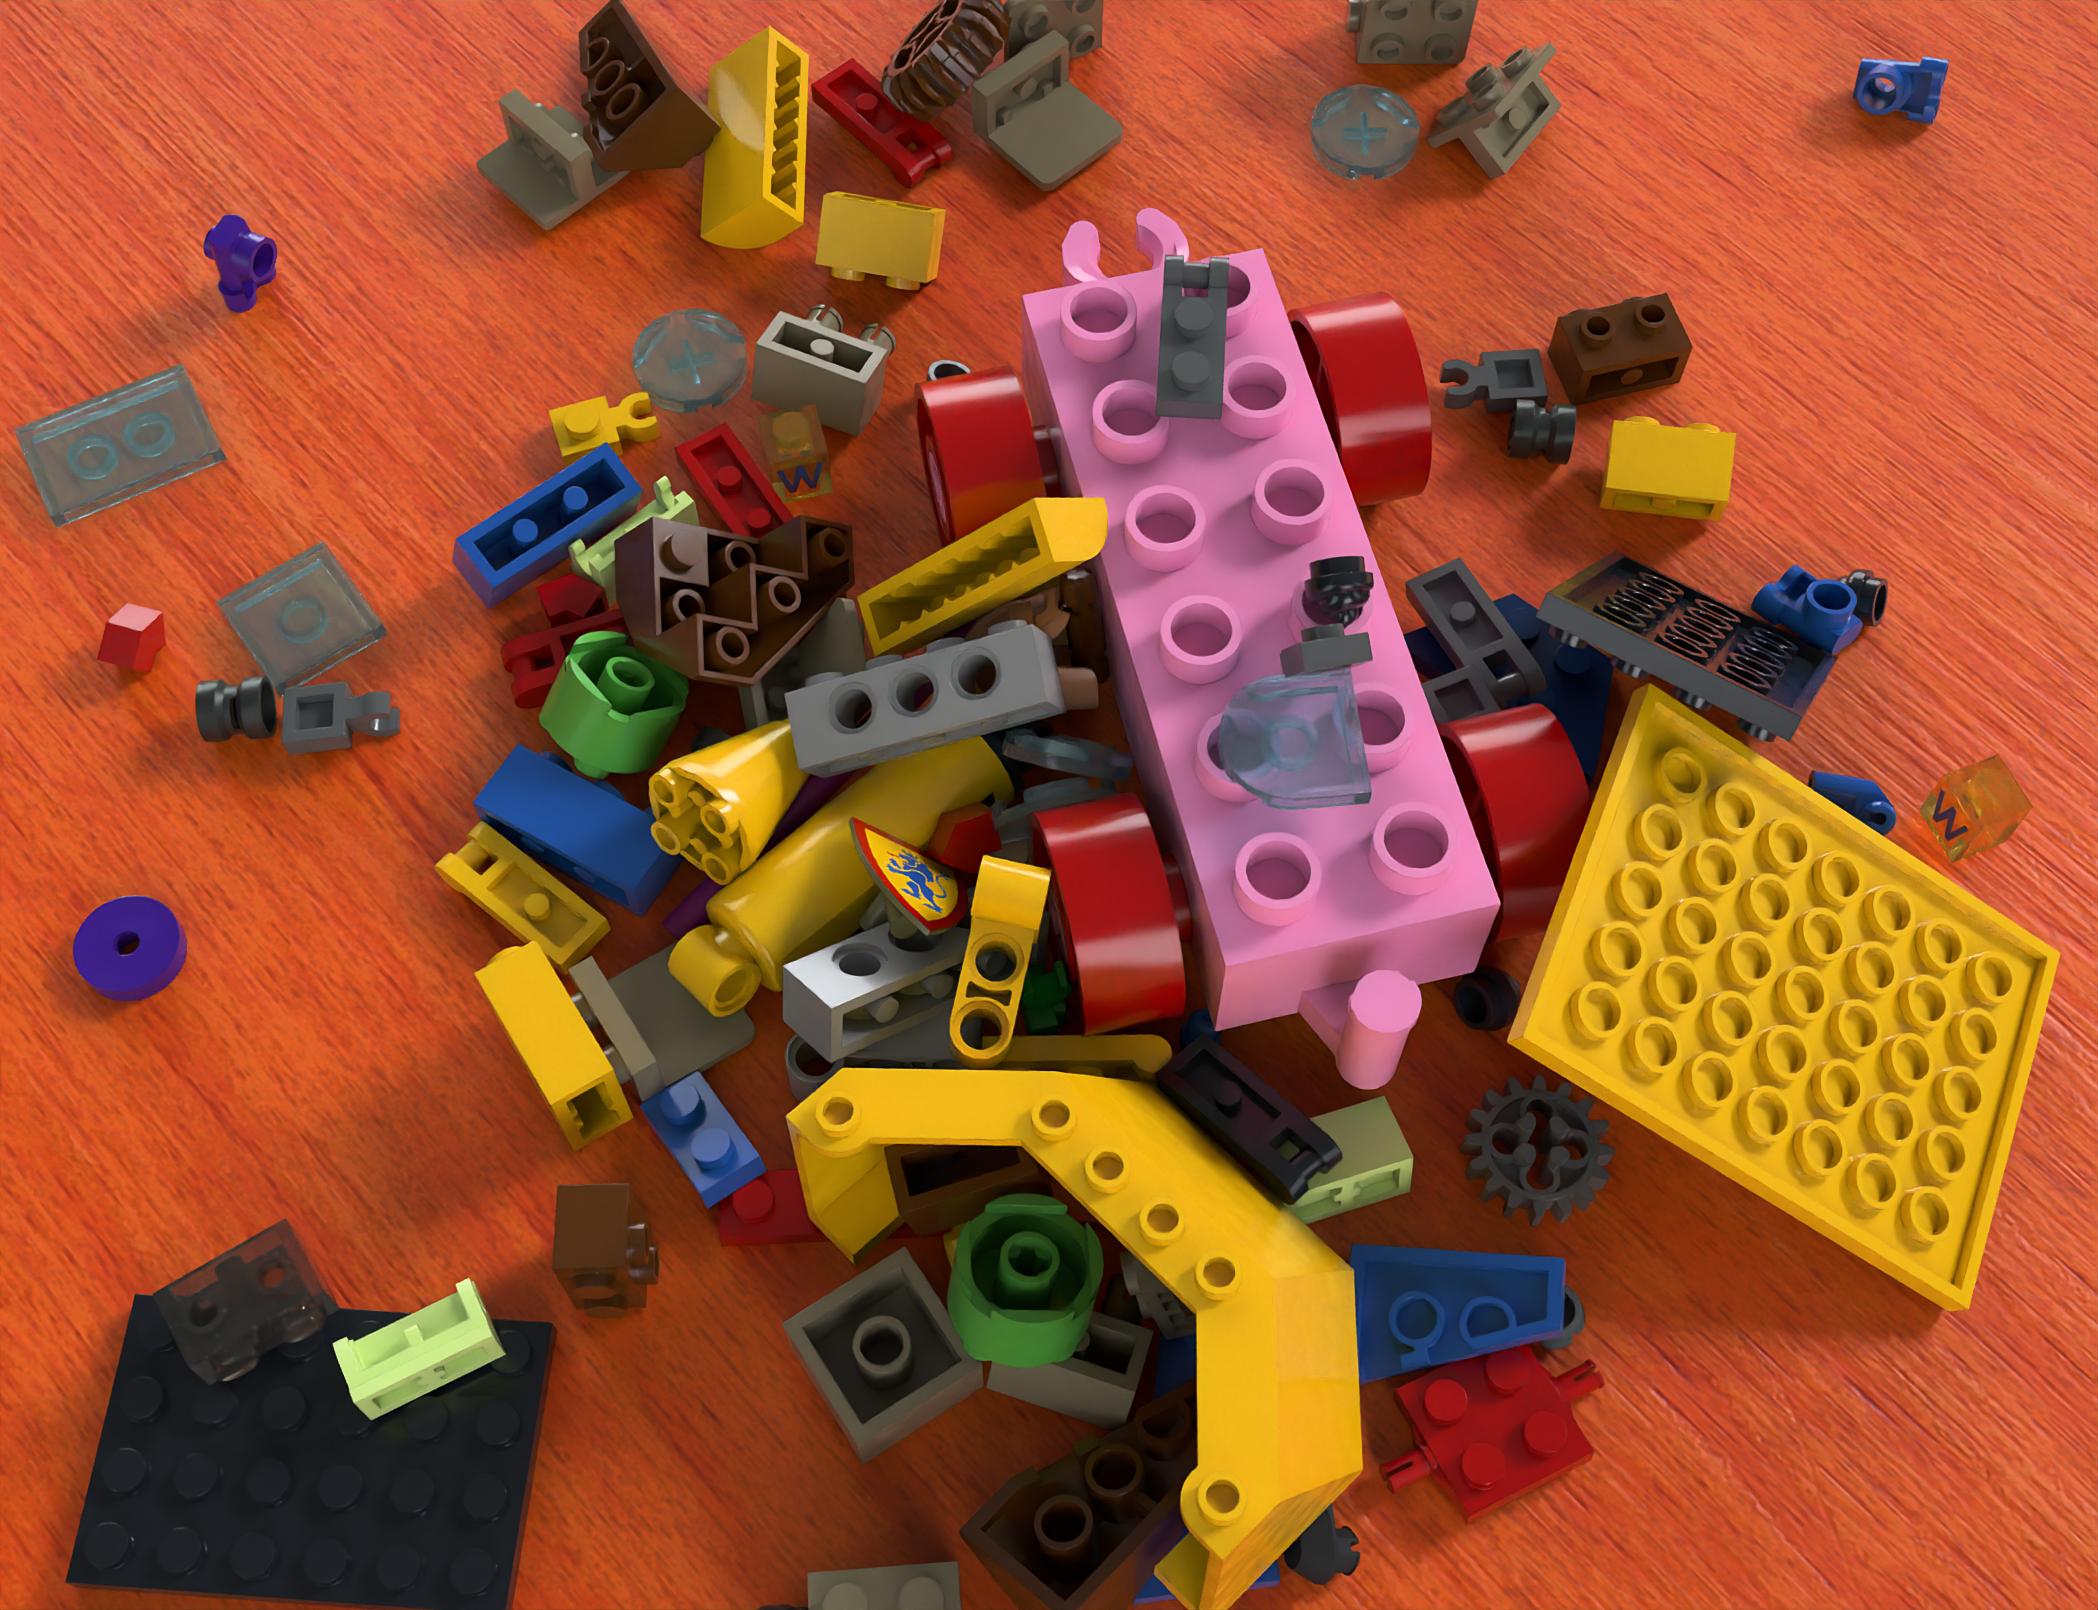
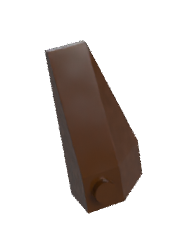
M610 0L579 31L580 72L588 78V91L581 95L582 108L589 113L590 123L583 127V139L591 149L593 157L601 169L605 172L682 168L694 156H698L707 150L713 141V137L721 130V127L704 102L623 0Z
M1196 1378L1136 1410L1135 1419L1098 1439L1095 1438L1094 1434H1091L1072 1444L1073 1453L1036 1472L1032 1466L1013 1476L959 1530L961 1538L1019 1610H1127L1154 1573L1155 1566L1168 1554L1187 1528L1181 1516L1180 1497L1185 1480L1197 1467Z

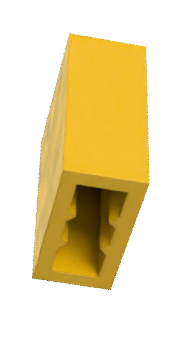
M536 939L522 947L515 946L502 950L490 959L486 967L474 973L502 1029L574 1152L634 1118L614 1069Z

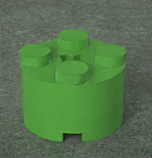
M612 631L590 632L576 640L572 649L567 654L539 713V722L542 727L549 732L560 747L574 757L576 768L587 776L597 779L607 777L610 772L633 774L655 766L687 704L685 698L689 693V685L685 675L637 651L636 648L625 645L628 635Z
M1016 1193L1005 1195L986 1204L984 1212L980 1213L970 1223L968 1220L960 1231L947 1292V1306L952 1324L961 1337L962 1346L969 1356L980 1361H993L1010 1367L1029 1368L1064 1361L1075 1352L1077 1344L1083 1338L1089 1325L1103 1275L1104 1257L1097 1234L1087 1222L1084 1228L1076 1219L1067 1214V1205L1054 1198L1039 1194Z

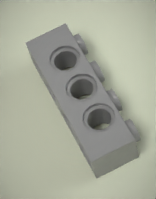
M1010 620L989 627V636L968 642H965V639L960 637L945 638L928 644L926 646L927 653L908 659H904L902 655H886L867 661L865 663L866 670L847 676H844L841 672H827L807 678L805 680V688L784 693L799 770L826 778L1067 712L1051 637L1033 624L1027 625L1025 620ZM994 664L996 679L993 686L985 693L977 694L975 691L977 674L984 667ZM932 682L934 695L930 704L923 710L916 712L914 696L917 690L923 684ZM870 699L872 703L871 716L863 726L856 728L854 724L855 710L861 702Z
M976 885L967 889L969 905L964 918L948 932L926 936L917 928L913 936L899 939L893 936L889 922L784 965L783 1021L829 1063H832L952 1009L970 935L972 919L970 914ZM1045 909L1037 944L1032 946L1028 967L1041 964L1046 967L1050 913ZM1001 952L984 954L976 964V968L981 976L990 981L1000 982L1008 979L1015 970L1013 961Z

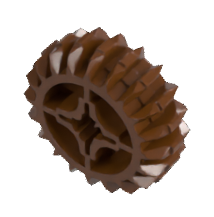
M938 0L936 5L929 12H925L924 17L916 25L912 26L911 32L900 41L901 45L891 55L890 63L884 68L881 80L883 93L891 100L890 103L899 112H906L920 122L930 120L932 117L940 115L946 107L953 106L956 99L963 93H967L968 88L976 80L980 79L982 72L993 63V57L1003 48V41L1009 35L1012 17L1009 18L1001 0Z

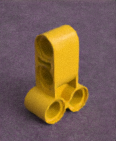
M983 855L971 907L970 935L951 1013L949 1045L954 1057L962 1065L971 1069L986 1070L998 1065L1006 1057L1011 1046L1032 946L1037 944L1052 873L1050 869ZM1001 952L1013 961L1015 970L1008 979L1000 982L990 981L983 978L976 968L978 960L984 954ZM975 1018H986L998 1027L1001 1036L992 1047L985 1050H977L969 1047L963 1041L960 1034L963 1026Z

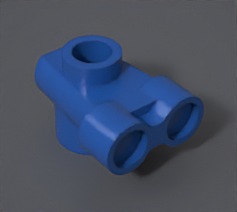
M1923 56L1921 62L1863 58L1859 66L1853 98L1858 99L1860 106L1868 113L1884 115L1893 110L1909 113V121L1933 125L1940 105L1949 60ZM1880 78L1888 79L1894 85H1885L1881 82Z
M1799 565L1790 567L1776 583L1766 584L1757 593L1751 604V610L1773 626L1780 623L1798 634L1799 639L1833 656L1856 639L1863 625V622L1853 614L1857 597L1848 585L1833 579L1819 580Z

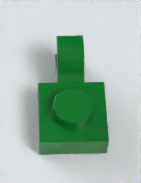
M1064 961L1054 962V969L1048 974L1045 973L1043 964L1031 966L1027 969L1020 1000V1008L1027 1036L1058 1035V1026L1068 1024L1064 999L1071 994L1072 987Z

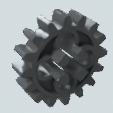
M1536 1074L1529 1090H1524L1521 1083L1515 1077L1509 1078L1503 1089L1504 1098L1496 1091L1489 1089L1485 1092L1480 1103L1483 1110L1472 1109L1465 1126L1473 1133L1465 1135L1460 1146V1152L1469 1156H1476V1158L1469 1162L1465 1176L1467 1179L1484 1178L1486 1185L1479 1198L1485 1203L1496 1196L1501 1197L1505 1200L1502 1216L1510 1219L1519 1207L1527 1209L1531 1226H1538L1545 1210H1550L1559 1224L1566 1222L1572 1212L1571 1203L1582 1211L1587 1210L1595 1199L1592 1189L1601 1191L1609 1179L1610 1174L1601 1166L1608 1165L1614 1155V1147L1598 1143L1610 1127L1608 1121H1590L1587 1114L1594 1101L1590 1097L1579 1101L1577 1104L1569 1100L1571 1084L1566 1081L1558 1087L1555 1093L1547 1091L1543 1075ZM1532 1110L1542 1113L1547 1119V1126L1538 1141L1539 1153L1547 1156L1538 1173V1182L1544 1188L1548 1187L1545 1190L1534 1189L1529 1185L1526 1178L1536 1158L1534 1145L1527 1143L1536 1126V1117L1530 1112ZM1498 1139L1506 1141L1504 1146L1511 1154H1502L1495 1150L1492 1141ZM1564 1145L1575 1147L1580 1152L1582 1159H1569L1571 1153Z

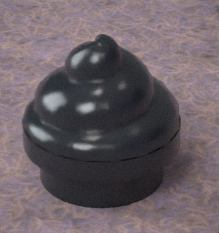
M1340 556L1311 562L1309 564L1311 579L1304 581L1307 599L1312 604L1319 606V610L1325 617L1334 620L1335 624L1343 623V627L1346 629L1348 625L1357 619L1359 614L1358 608L1365 605L1370 598V590L1374 587L1373 573L1366 572L1363 556Z
M1855 569L1848 576L1839 577L1837 581L1848 585L1856 594L1857 603L1853 614L1863 622L1861 630L1865 625L1877 627L1886 609L1888 598L1887 580L1874 577V573L1871 570Z
M1491 965L1478 966L1474 972L1464 974L1462 980L1455 986L1453 1002L1460 1019L1472 1029L1500 1030L1512 1023L1516 1017L1521 1001V985L1509 973Z

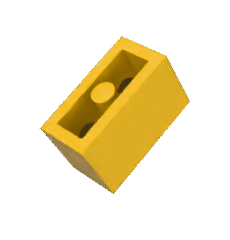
M838 191L824 194L815 264L832 267L831 276L836 278L864 281L865 273L887 276L886 285L889 287L919 290L920 282L927 283L937 278L946 210Z
M1643 416L1629 417L1624 421L1614 420L1606 445L1599 508L1719 522L1729 502L1736 433L1720 432L1717 426L1706 423H1693L1686 425L1684 428L1660 425L1653 418Z

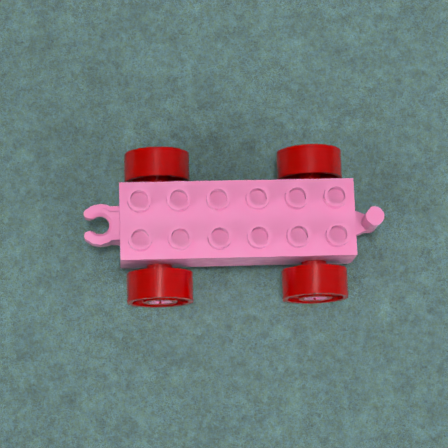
M1143 209L1136 217L1135 248L1149 258L1152 263V269L1108 278L1102 274L1097 266L1100 260V242L1096 227L1087 221L1075 222L1071 225L1062 244L1063 287L1022 295V386L1034 427H1032L1019 382L1012 368L1008 365L916 383L914 388L915 414L920 450L930 502L942 549L1033 498L1104 497L1107 506L1108 534L1103 548L1096 556L1076 567L1090 568L1092 575L1097 579L1099 598L1096 604L1101 607L1106 642L1104 656L1108 657L1109 678L1162 856L1160 855L1146 812L1140 800L1132 791L1031 813L1029 826L1033 865L1052 870L1045 910L1050 913L1048 941L1053 961H1064L1067 966L1072 992L1064 1000L1077 1033L1082 1038L1182 1015L1185 1009L1186 989L1180 943L1188 942L1215 1031L1299 1012L1335 1055L1336 1066L1342 1078L1352 1086L1361 1089H1376L1387 1084L1394 1076L1409 1031L1417 1022L1422 1007L1421 991L1417 985L1474 972L1485 944H1493L1547 931L1592 807V800L1582 767L1561 723L1548 708L1539 703L1437 725L1433 719L1357 509L1418 496L1427 485L1431 469L1432 428L1424 372L1413 334L1397 302L1386 292H1376L1289 310L1286 314L1263 248L1225 256H1212L1229 258L1221 420L1156 416L1165 254L1184 255V262H1189L1188 241L1175 221L1157 209ZM1210 257L1194 262L1209 263ZM1182 288V296L1207 298V289ZM1363 556L1366 572L1373 573L1374 587L1370 590L1368 602L1358 608L1359 614L1357 619L1344 629L1345 635L1368 632L1373 660L1353 668L1336 670L1335 673L1328 675H1312L1284 681L1279 655L1281 650L1302 642L1301 630L1335 624L1334 620L1328 619L1321 613L1319 606L1312 604L1307 599L1304 581L1311 579L1309 564L1332 557Z

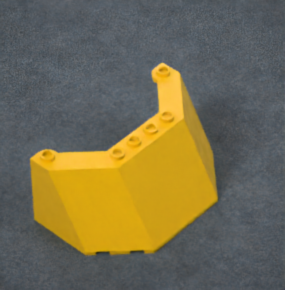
M842 1068L786 1115L809 1219L855 1266L905 1222L898 1212L884 1147L894 1144L1022 1146L1196 1315L1197 1467L1185 1480L1180 1497L1181 1516L1190 1532L1154 1568V1575L1188 1610H1227L1361 1474L1363 1461L1354 1269L1154 1083L1056 1071Z

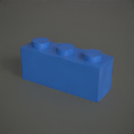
M606 442L457 537L454 544L452 563L489 610L570 557L568 546L576 540L581 539L584 545L587 546L634 515L643 489Z
M517 744L473 801L480 820L495 829L522 852L641 918L644 917L685 860V857L680 853L678 855L666 853L655 842L651 834V825L657 820L653 815L652 808L648 807L645 811H642L627 803L624 796L609 783L600 779H594L590 783L573 773L571 767L563 759L549 751L544 750L537 754Z

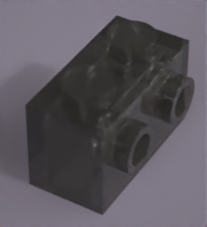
M286 1218L153 1293L188 1367L209 1385L217 1380L229 1381L244 1375L257 1365L260 1355L284 1341L292 1343L311 1336L324 1325L325 1317L340 1309L304 1238Z

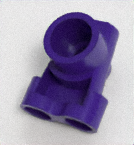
M234 214L224 215L219 223L208 231L204 240V254L207 258L215 261L220 276L218 288L226 306L234 312L250 310L257 301L256 290L260 286L270 283L276 276L277 247L274 240L252 232L246 221Z

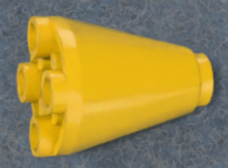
M789 718L783 721H772L670 761L649 778L648 794L653 815L657 820L651 825V834L663 851L670 855H678L680 853L697 868L705 871L714 882L720 885L729 884L756 861L810 776V773L798 768Z

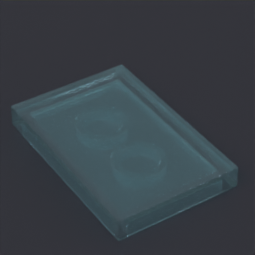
M183 363L14 429L47 512L56 527L227 460Z

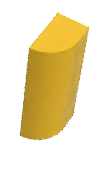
M771 26L759 32L710 67L708 109L721 127V130L713 137L712 143L705 151L700 237L722 247L733 249L764 247L779 241L804 225L809 55Z
M1104 497L1033 498L857 596L874 656L911 653L1096 556L1103 548L1108 534V512Z

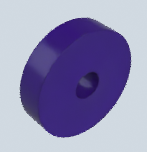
M138 895L119 897L95 909L80 926L73 945L74 962L81 976L100 995L116 1001L141 1000L160 992L178 975L187 955L185 931L170 909L158 900ZM139 942V946L134 952L122 955L123 949L129 943Z

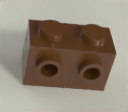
M1663 293L1645 298L1632 297L1618 304L1591 310L1578 309L1558 317L1548 355L1571 405L1577 406L1680 382L1693 346L1668 294Z
M630 1183L557 1185L552 1270L576 1310L584 1309L585 1315L594 1318H618L627 1314V1308H645L647 1285L658 1284L659 1247L657 1242H650L648 1221L642 1212Z

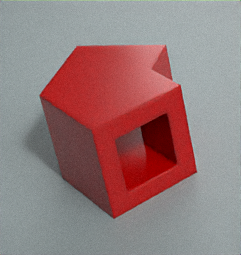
M572 573L536 587L542 608L552 628L607 612L610 608L603 587Z
M127 603L106 622L97 660L130 669L151 672L155 654L166 644L163 612Z
M978 801L942 813L926 852L941 863L976 874L983 855L1002 849L994 811Z

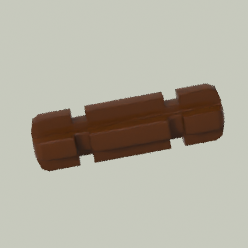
M1080 566L1075 570H1068L1062 573L1059 577L1061 598H1065L1063 611L1070 614L1066 632L1069 649L1073 651L1070 657L1071 665L1073 667L1092 669L1097 677V683L1103 684L1107 681L1110 670L1108 657L1104 656L1106 642L1101 607L1096 604L1099 598L1097 579L1092 575L1090 568Z

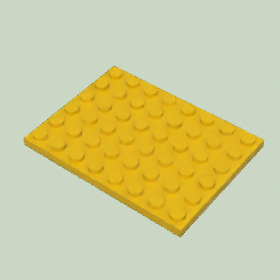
M1648 683L1634 690L1506 1042L1949 1312L1967 1310L1972 1299L2061 953L1658 687Z

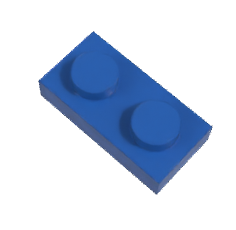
M698 1070L639 1105L647 1121L707 1208H710L767 1171L758 1152Z

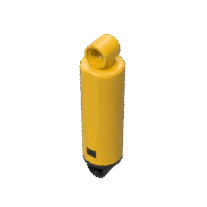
M1043 718L877 764L707 902L706 911L712 925L706 924L696 927L676 944L668 962L669 973L716 1017H725L743 1008L752 999L760 983L774 992H781L783 990V966L847 939L861 927L859 919L881 891L858 855L849 826V820L852 816L926 852L942 813L979 801L992 809L994 814L997 815L1024 792V781L1021 774L1034 768L1049 750L1053 740L1051 724Z

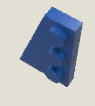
M1366 1244L1351 1245L1350 1267L1354 1269L1359 1385L1563 1335L1566 1262L1564 1258Z

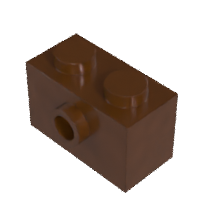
M894 1144L883 1148L899 1215L919 1237L967 1223L968 1220L969 1222L972 1221L980 1213L984 1212L986 1204L998 1197L1016 1193L1054 1196L1048 1171L1022 1146Z

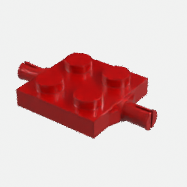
M1528 1344L1447 1363L1395 1389L1393 1399L1411 1428L1414 1449L1385 1464L1379 1465L1382 1479L1384 1482L1388 1480L1387 1488L1392 1494H1395L1398 1490L1429 1475L1434 1482L1448 1492L1467 1525L1591 1461L1595 1451L1573 1417L1571 1402L1598 1388H1603L1605 1383L1600 1370L1595 1372L1596 1364L1588 1359L1585 1363L1554 1377L1549 1370L1540 1364Z

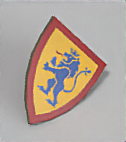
M853 816L851 817L849 826L860 860L874 882L881 889L880 893L859 919V924L865 931L889 922L893 936L899 939H906L913 936L917 928L926 936L948 932L962 921L969 903L967 886L961 869L941 863L927 852Z

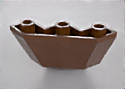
M804 515L795 517L760 539L652 516L614 541L616 600L636 650L695 680L743 688L755 685L827 612L837 598H841L855 584L852 526Z

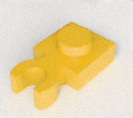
M638 392L624 398L619 406L609 408L606 396L604 395L549 410L565 467L567 468L606 442L615 454L619 456L623 455L621 440L630 439L635 442H648L659 437L660 432L655 416L642 420L635 419L640 415L652 412L648 393Z

